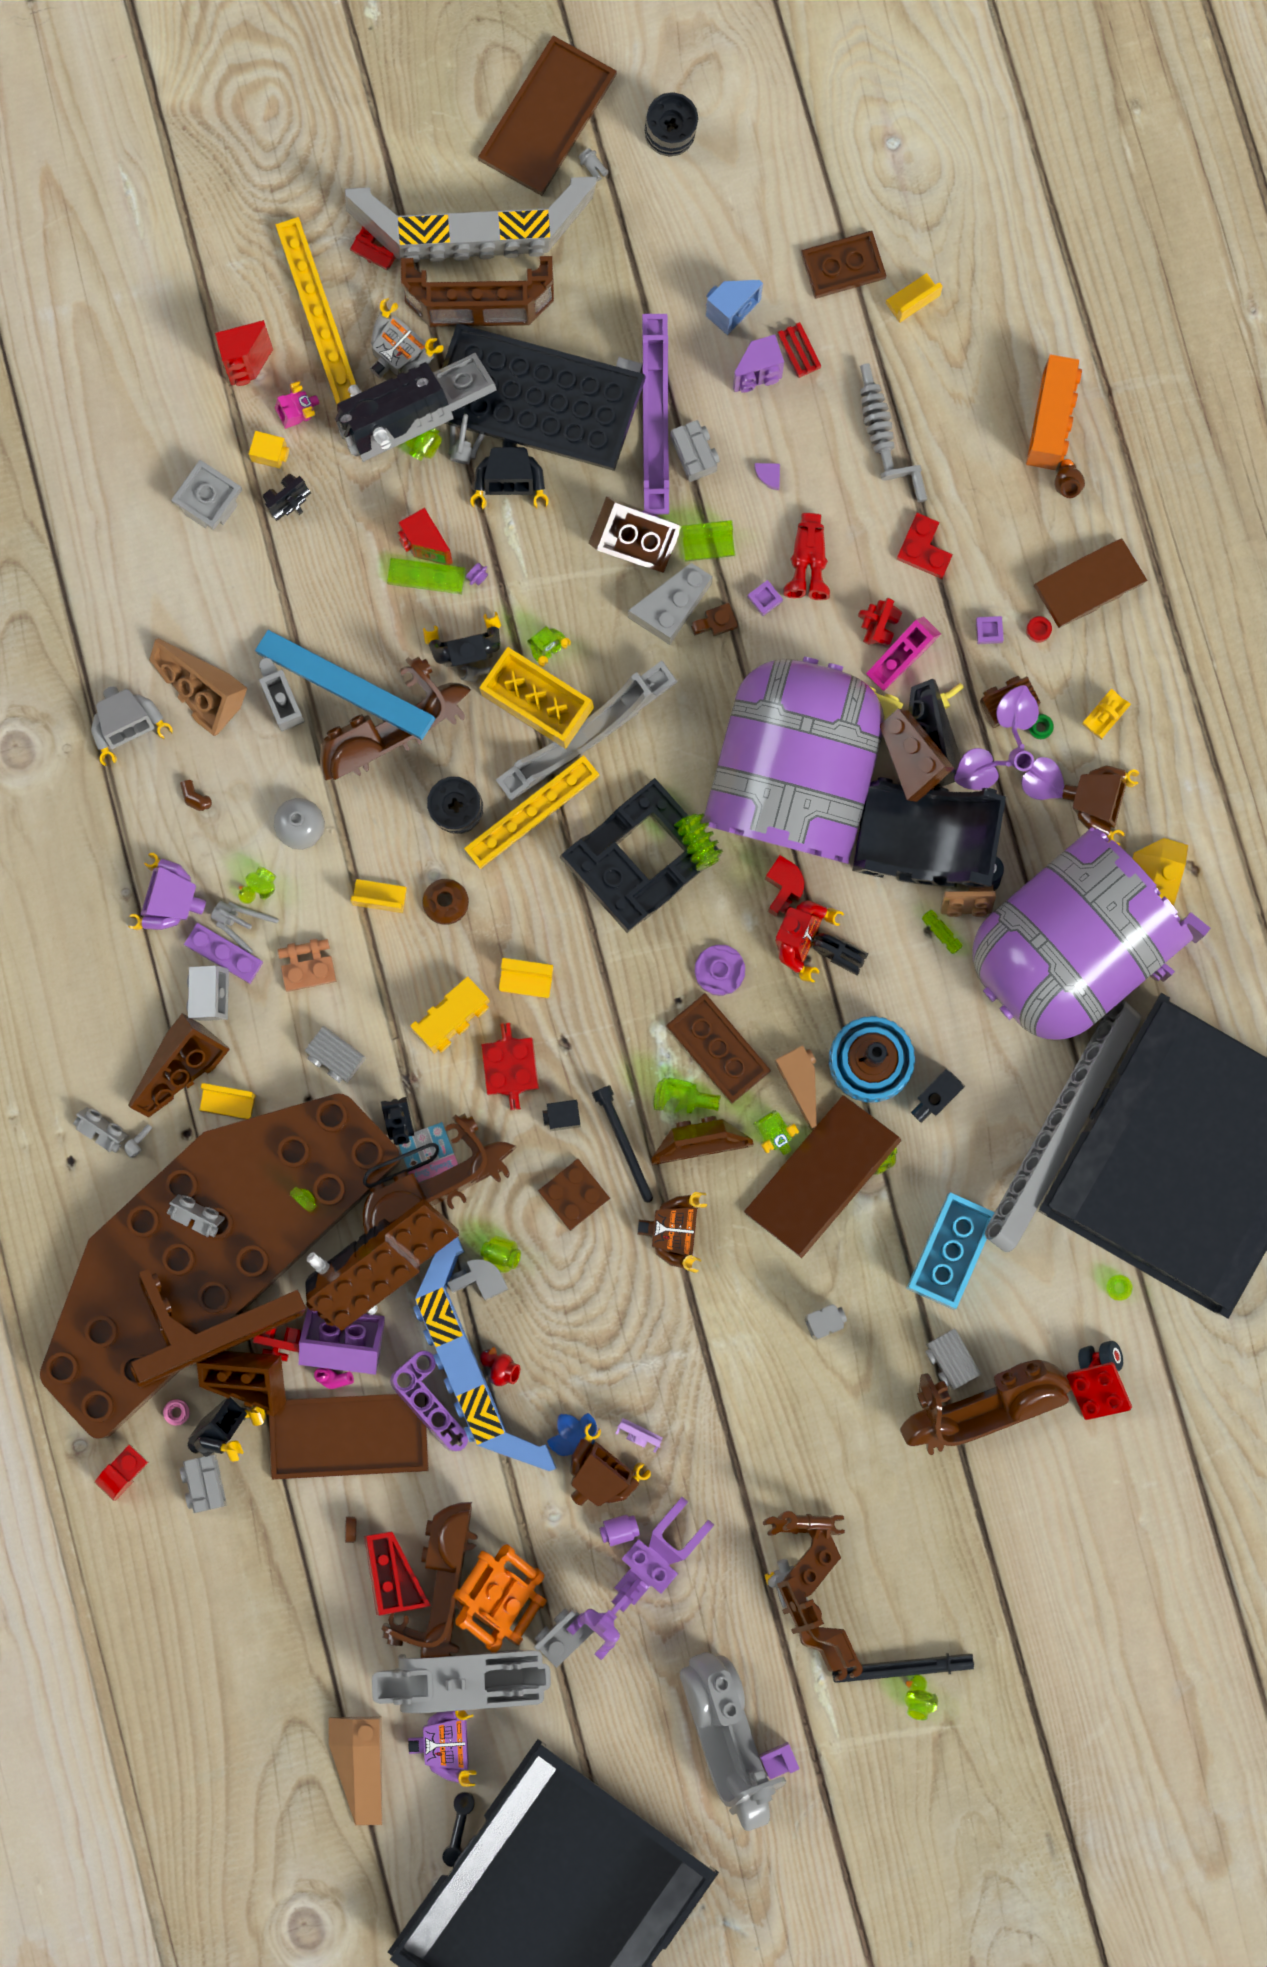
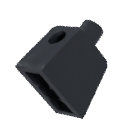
M948 1068L945 1069L918 1097L921 1102L911 1111V1114L921 1123L931 1113L937 1116L965 1085ZM934 1093L939 1094L941 1097L937 1104H932L929 1099Z

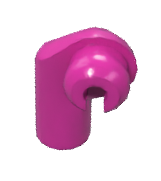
M318 1368L314 1372L315 1380L329 1389L354 1383V1377L350 1371L337 1374L331 1369Z

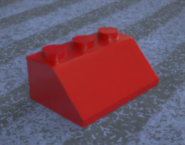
M262 320L215 333L222 362L231 385L244 386L249 384L251 380H255L273 351L265 321Z

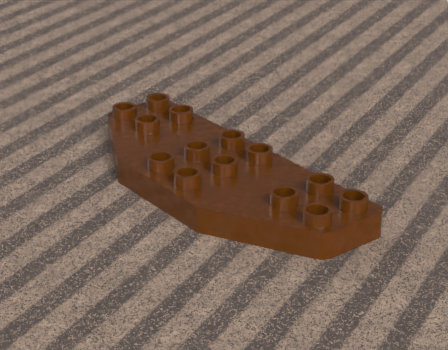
M340 1093L203 1132L88 1239L40 1369L42 1384L91 1437L96 1439L110 1437L178 1373L175 1372L138 1388L130 1370L132 1367L131 1362L167 1347L138 1282L139 1272L149 1268L151 1275L156 1273L162 1286L160 1288L161 1292H159L161 1298L166 1297L172 1309V1316L170 1317L194 1334L234 1318L248 1308L370 1193V1189L373 1187L369 1188L363 1184L365 1173L374 1166L400 1156V1150L349 1096ZM401 1160L373 1171L368 1176L367 1183L371 1184L386 1178L398 1167ZM178 1194L181 1196L186 1195L193 1198L195 1203L203 1207L215 1209L219 1213L218 1215L224 1217V1220L217 1226L218 1231L215 1237H206L193 1230L192 1227L195 1222L193 1219H191L188 1226L172 1220L171 1216L167 1214L171 1206L170 1202Z

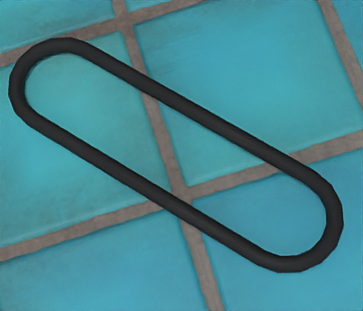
M429 1143L374 1166L365 1173L363 1184L369 1188L375 1187L407 1171L408 1173L429 1164L439 1154V1146L436 1143ZM435 1147V1153L430 1159L377 1182L367 1183V1178L373 1171L426 1148Z

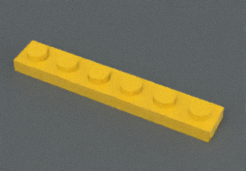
M583 755L467 845L464 850L478 868L482 869L600 777V774Z

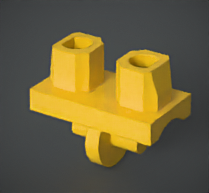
M1111 688L1083 721L1082 725L1102 740L1131 704Z

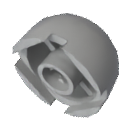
M294 798L284 802L278 808L274 816V829L277 837L283 844L292 849L304 850L314 846L323 835L325 820L322 811L315 803L303 798Z

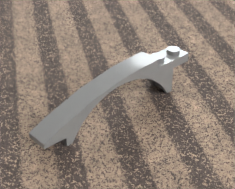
M660 661L642 676L636 672L609 701L585 720L566 749L552 742L537 752L514 763L515 766L497 778L496 781L508 798L513 800L610 735L678 681L663 661Z

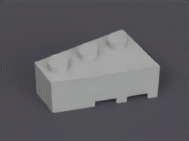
M690 563L629 609L628 618L670 645L711 586L712 576L693 563Z

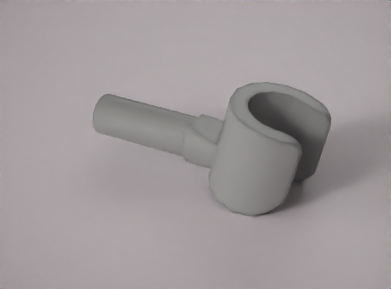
M463 665L461 670H466V675L461 680L476 682L479 676L489 674L493 667L478 669L477 667Z
M149 1124L134 1139L126 1142L124 1146L125 1152L130 1158L135 1157L142 1151L138 1143L152 1129Z

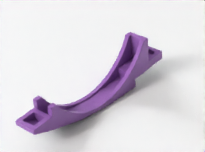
M642 314L643 374L646 376L643 385L644 511L654 515L669 514L667 314Z

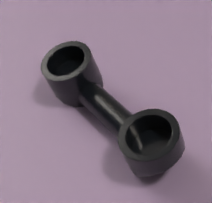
M461 1792L454 1799L453 1806L457 1814L450 1845L445 1848L442 1854L443 1862L449 1867H454L455 1861L463 1852L460 1846L467 1814H470L475 1806L474 1796L469 1792Z

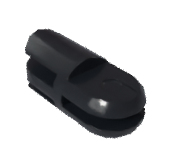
M819 933L815 936L816 940L812 944L816 952L829 958L833 964L856 976L859 975L860 968L863 967L865 962L864 959H867L869 953L843 939L840 941L826 933Z

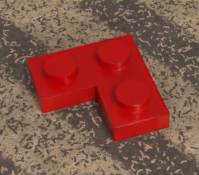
M916 513L896 560L943 579L953 554L930 545L940 522Z

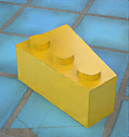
M467 976L446 994L436 1007L432 1006L427 1011L428 1014L419 1023L415 1021L410 1027L413 1033L433 1054L437 1051L442 1053L452 1043L450 1039L456 1033L461 1035L470 1027L468 1022L475 1015L479 1018L489 1009L487 1004L490 1000Z

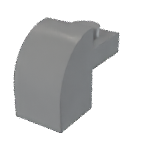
M479 1259L467 1262L471 1272L466 1273L465 1270L457 1272L451 1276L452 1281L448 1282L453 1293L473 1283H477L485 1301L509 1290L498 1268L488 1261Z

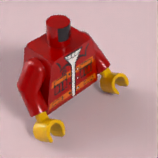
M804 901L796 909L788 908L775 941L779 951V960L795 973H799L802 981L815 982L811 978V973L819 974L818 968L804 966V961L822 919L824 918L826 922L839 926L840 924L835 922V917L837 914L844 916L842 911L834 908L827 909V907L812 901Z

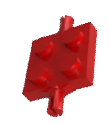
M502 1023L500 1024L502 1039L493 1043L481 1044L487 1095L509 1096L510 1111L520 1110L519 1094L528 1090L539 1089L534 1041L532 1037L523 1039L512 1038L511 1023H506V1027Z

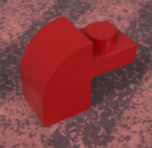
M779 855L765 877L767 882L780 889V892L768 909V912L775 917L780 912L785 914L792 903L789 899L790 897L799 902L804 890V878L800 869L794 863Z
M129 1444L111 1464L107 1465L94 1483L113 1501H116L149 1462Z

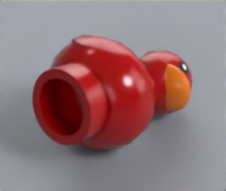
M495 1347L481 1353L480 1362L482 1365L492 1367L489 1381L492 1384L501 1387L507 1383L515 1384L517 1382L521 1368L519 1364L514 1363L510 1355L504 1353L497 1355Z

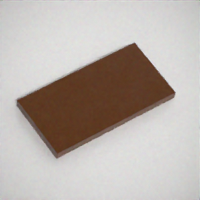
M553 35L479 154L478 161L543 196L616 77L617 70Z
M842 1095L745 1209L744 1213L802 1259L902 1140L897 1134L845 1095Z
M423 1393L415 1395V1405L420 1408L426 1405V1396ZM398 1394L286 1400V1404L274 1417L269 1415L272 1480L429 1471L427 1427Z

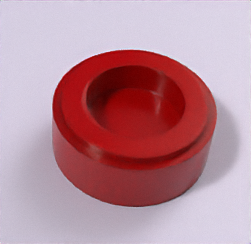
M1043 616L1032 618L1026 627L1028 638L1036 643L1046 641L1052 633L1051 622Z

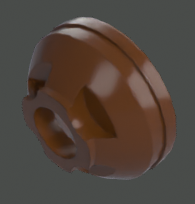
M440 879L431 883L424 892L422 899L426 915L433 922L441 925H451L460 921L465 916L469 906V898L465 888L452 879ZM443 892L450 893L453 898L452 903L446 907L440 906L437 902L438 896Z

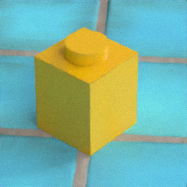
M255 431L249 451L251 462L280 469L282 461L286 462L289 455V447H287L285 438Z

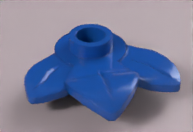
M589 1413L585 1414L580 1420L571 1415L560 1414L557 1421L559 1435L551 1437L547 1440V1443L560 1456L572 1455L580 1440L586 1436L584 1429L587 1424L592 1423L588 1429V1434L590 1436L596 1434V1421Z

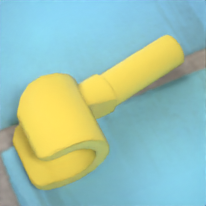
M961 683L949 692L940 694L945 709L950 707L947 699H950L964 688Z

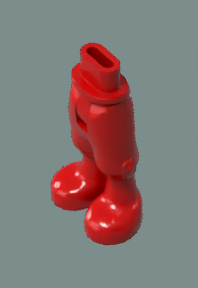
M802 513L801 523L798 524L794 553L790 558L792 566L795 568L794 577L783 588V595L788 598L796 599L805 596L806 569L808 565L811 569L809 598L813 600H827L830 598V589L822 578V570L825 569L828 560L825 557L824 525L821 524V514Z

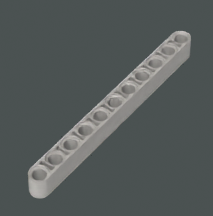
M1125 1000L1120 1001L1103 1016L986 1227V1239L1004 1252L1012 1251L1020 1241L1140 1023V1013Z

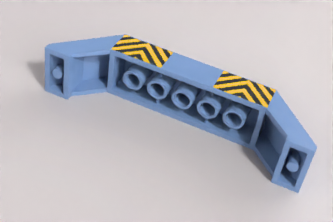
M457 1237L435 1253L415 1297L417 1305L413 1306L416 1317L418 1321H424L427 1327L423 1331L425 1338L430 1346L434 1345L437 1354L433 1355L439 1370L444 1369L448 1378L443 1380L449 1394L455 1393L458 1402L454 1403L459 1418L465 1417L468 1426L464 1430L469 1441H475L477 1446L547 1471H552L557 1467L547 1444L538 1446L507 1432L448 1294V1282L452 1276L459 1255L465 1253Z

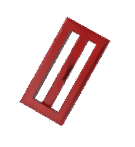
M800 322L777 333L798 378L821 368L819 359ZM795 332H798L805 346V349L813 363V366H810L809 361L795 335ZM788 335L790 336L800 356V359L805 367L804 370H801L798 361L786 339V336Z

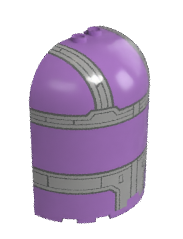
M805 656L803 661L778 659L766 662L749 673L737 691L702 825L849 864L883 737L880 724L884 722L881 703L875 692L865 682L851 674L842 672L843 666L828 663V667L818 665L819 660Z
M1091 827L993 911L979 927L973 942V964L978 978L985 987L983 990L985 995L992 1002L997 999L1003 1005L999 1009L1008 1020L1014 1018L1026 1031L1041 1038L1059 1040L1083 1033L1193 940V936L1186 923L1183 921L1179 923L1181 920L1176 914L1178 912L1165 896L1161 899L1159 896L1161 893L1152 879L1115 841L1111 840L1108 843V837L1097 828Z

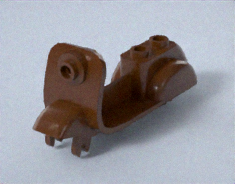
M408 657L405 661L410 666L401 668L399 672L401 675L408 672L412 673V678L405 682L407 687H411L417 682L426 692V698L414 706L435 717V721L430 729L445 718L455 725L456 719L454 716L456 714L461 720H464L465 715L457 704L471 689L461 683H447L436 687L430 680L429 674L433 671L426 659L421 660L420 657L413 660ZM361 714L352 718L347 726L343 728L338 726L327 732L328 736L324 738L321 746L320 768L325 781L330 779L336 780L352 771L360 776L359 767L363 766V769L368 772V763L401 745H403L405 750L409 751L408 741L416 739L420 745L422 740L386 721L375 726L369 715L363 716Z
M465 1113L460 1116L455 1114L452 1117L455 1123L447 1125L445 1130L456 1129L458 1136L451 1140L452 1143H458L463 1139L471 1148L472 1156L466 1161L420 1184L414 1173L408 1175L406 1171L393 1178L395 1182L387 1186L382 1183L370 1189L371 1194L366 1198L362 1214L365 1234L373 1226H378V1223L384 1218L390 1223L394 1222L423 1199L432 1206L447 1199V1205L451 1210L455 1209L452 1199L456 1196L460 1197L464 1204L467 1203L466 1197L461 1191L488 1178L490 1175L497 1182H501L500 1172H503L504 1176L509 1178L510 1172L502 1161L516 1149V1145L508 1142H494L483 1147L475 1134V1131L479 1129L473 1117L467 1118Z
M1032 1360L1020 1363L1011 1369L996 1374L994 1376L996 1387L961 1401L942 1406L941 1402L951 1399L945 1381L934 1385L928 1373L921 1374L917 1397L923 1410L911 1415L901 1426L900 1432L907 1445L919 1446L926 1444L928 1454L933 1455L935 1447H937L939 1452H942L944 1445L957 1446L1064 1406L1069 1402L1067 1393L1071 1391V1386L1057 1366L1043 1360Z
M460 1502L450 1505L435 1514L433 1520L427 1521L425 1536H430L428 1547L423 1546L421 1562L426 1563L425 1569L437 1570L429 1625L426 1632H418L406 1627L409 1623L408 1615H404L403 1623L398 1625L394 1622L395 1613H391L388 1619L389 1624L384 1623L381 1628L383 1630L382 1638L388 1639L387 1644L403 1646L404 1641L421 1647L420 1658L456 1656L451 1655L450 1652L457 1653L460 1650L458 1645L450 1642L456 1608L459 1610L463 1608L453 1595L457 1589H460L465 1551L477 1547L476 1544L468 1542V1539H478V1536L469 1530L472 1502Z

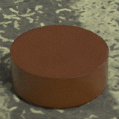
M346 1516L345 1543L356 1542L357 1520L354 1516Z

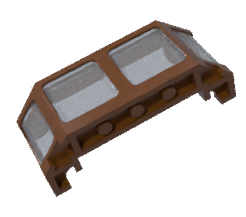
M540 256L539 268L534 271L527 269V281L427 282L426 270L418 272L414 268L413 258H401V285L405 290V304L430 327H453L457 323L465 326L530 325L554 302L552 256Z

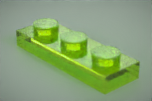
M390 558L387 584L462 594L466 569L464 567Z

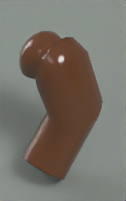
M192 780L180 782L187 806L197 811L210 809L212 806L211 798L207 795L203 796L196 793Z

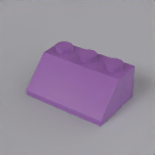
M308 1308L299 1342V1365L376 1375L385 1316L364 1314L341 1331L335 1325H327L324 1319L318 1316L317 1311H311Z

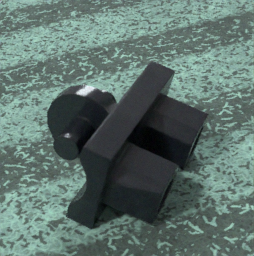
M288 474L281 481L284 489L279 493H276L274 489H269L263 494L266 502L265 505L276 521L285 514L288 516L293 511L298 515L303 513L300 505L306 501L305 498L311 494V491L301 476L296 478L292 474Z
M407 1097L399 1100L393 1099L391 1102L381 1101L389 1139L393 1140L395 1145L409 1143V1137L415 1135Z

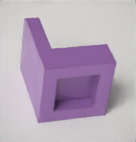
M788 1742L759 1754L769 1779L787 1772L793 1773L800 1769Z

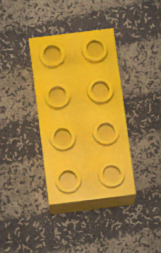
M509 647L506 648L479 687L484 698L565 749L594 709L590 698Z

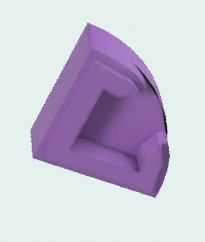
M755 463V473L760 481L770 489L779 490L780 464Z

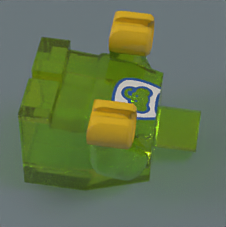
M546 625L528 639L527 644L531 648L532 656L539 666L544 667L545 664H548V659L552 657L551 653L555 654L562 648L566 649L567 646L571 645V641L561 631L555 628L549 629Z
M773 1110L753 1123L760 1136L764 1139L761 1142V1147L765 1153L778 1148L782 1155H786L791 1151L787 1142L792 1140L791 1137L795 1136L794 1134H798L799 1130L795 1124L786 1125L779 1112Z

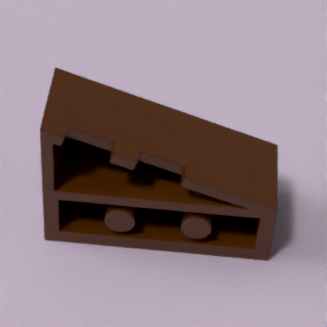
M223 1351L196 1363L199 1387L228 1399L234 1397L244 1401V1405L252 1408L254 1405L266 1410V1414L273 1417L286 1404L281 1355Z

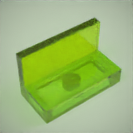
M732 520L682 526L685 562L735 556Z

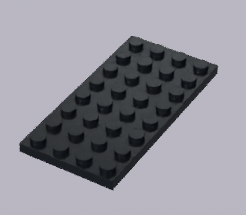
M457 323L442 368L476 353L493 380L496 391L452 411L454 419L444 424L461 428L463 415L467 414L466 430L615 471L646 379L645 374Z

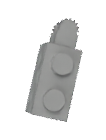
M263 658L259 662L263 678L259 679L281 732L304 723L305 721L283 670L277 671L272 659Z

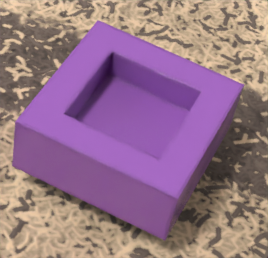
M768 580L747 596L762 617L783 602L782 597Z
M1002 616L976 618L977 644L1003 643Z

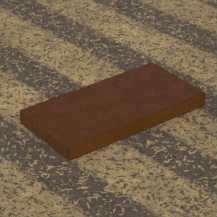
M706 993L666 1025L668 1030L731 1104L771 1072L770 1068Z

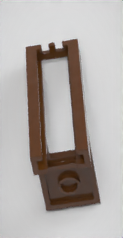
M148 1268L139 1272L138 1282L167 1347L131 1362L132 1367L130 1370L138 1388L144 1387L300 1318L304 1315L306 1306L297 1289L194 1334L170 1317L172 1316V1309L166 1297L161 1298L159 1293L161 1292L160 1288H162L156 1273L151 1275Z

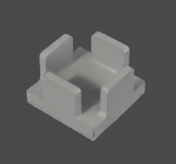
M199 460L171 501L181 508L187 517L204 528L208 526L214 530L219 523L224 525L236 509V498L241 493L242 487Z

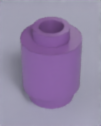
M626 1514L603 1521L604 1527L599 1528L603 1543L608 1542L610 1547L632 1541L634 1537L640 1535L634 1515L628 1517Z

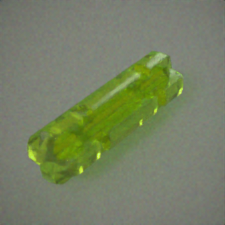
M933 910L927 911L922 916L924 923L927 926H931L930 930L942 944L947 945L946 948L951 954L958 952L963 946L958 938L955 939L953 937L954 934L942 920L937 919L938 915Z

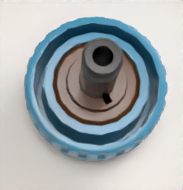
M861 1017L851 1021L837 1033L829 1051L830 1073L837 1087L852 1099L865 1103L885 1101L901 1092L909 1082L915 1065L914 1047L911 1044L910 1037L906 1035L905 1030L899 1027L897 1023L889 1021L884 1017Z

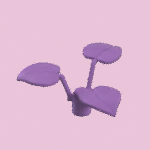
M1025 685L1018 686L1005 694L999 702L996 712L998 723L1006 728L1012 727V733L1018 748L1010 752L1009 760L994 762L991 753L985 749L974 748L967 751L960 759L954 781L967 789L982 790V788L991 787L998 780V771L994 766H1013L1020 771H1027L1022 776L1021 784L1024 792L1029 797L1038 800L1062 798L1064 780L1058 765L1047 757H1038L1034 760L1033 755L1024 750L1025 746L1018 735L1017 728L1021 730L1029 729L1036 723L1039 715L1037 702L1028 687Z

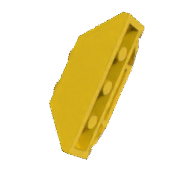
M1162 838L1134 852L1132 859L1157 885L1156 887L1161 893L1159 895L1161 899L1165 896L1174 906L1186 865L1188 845Z

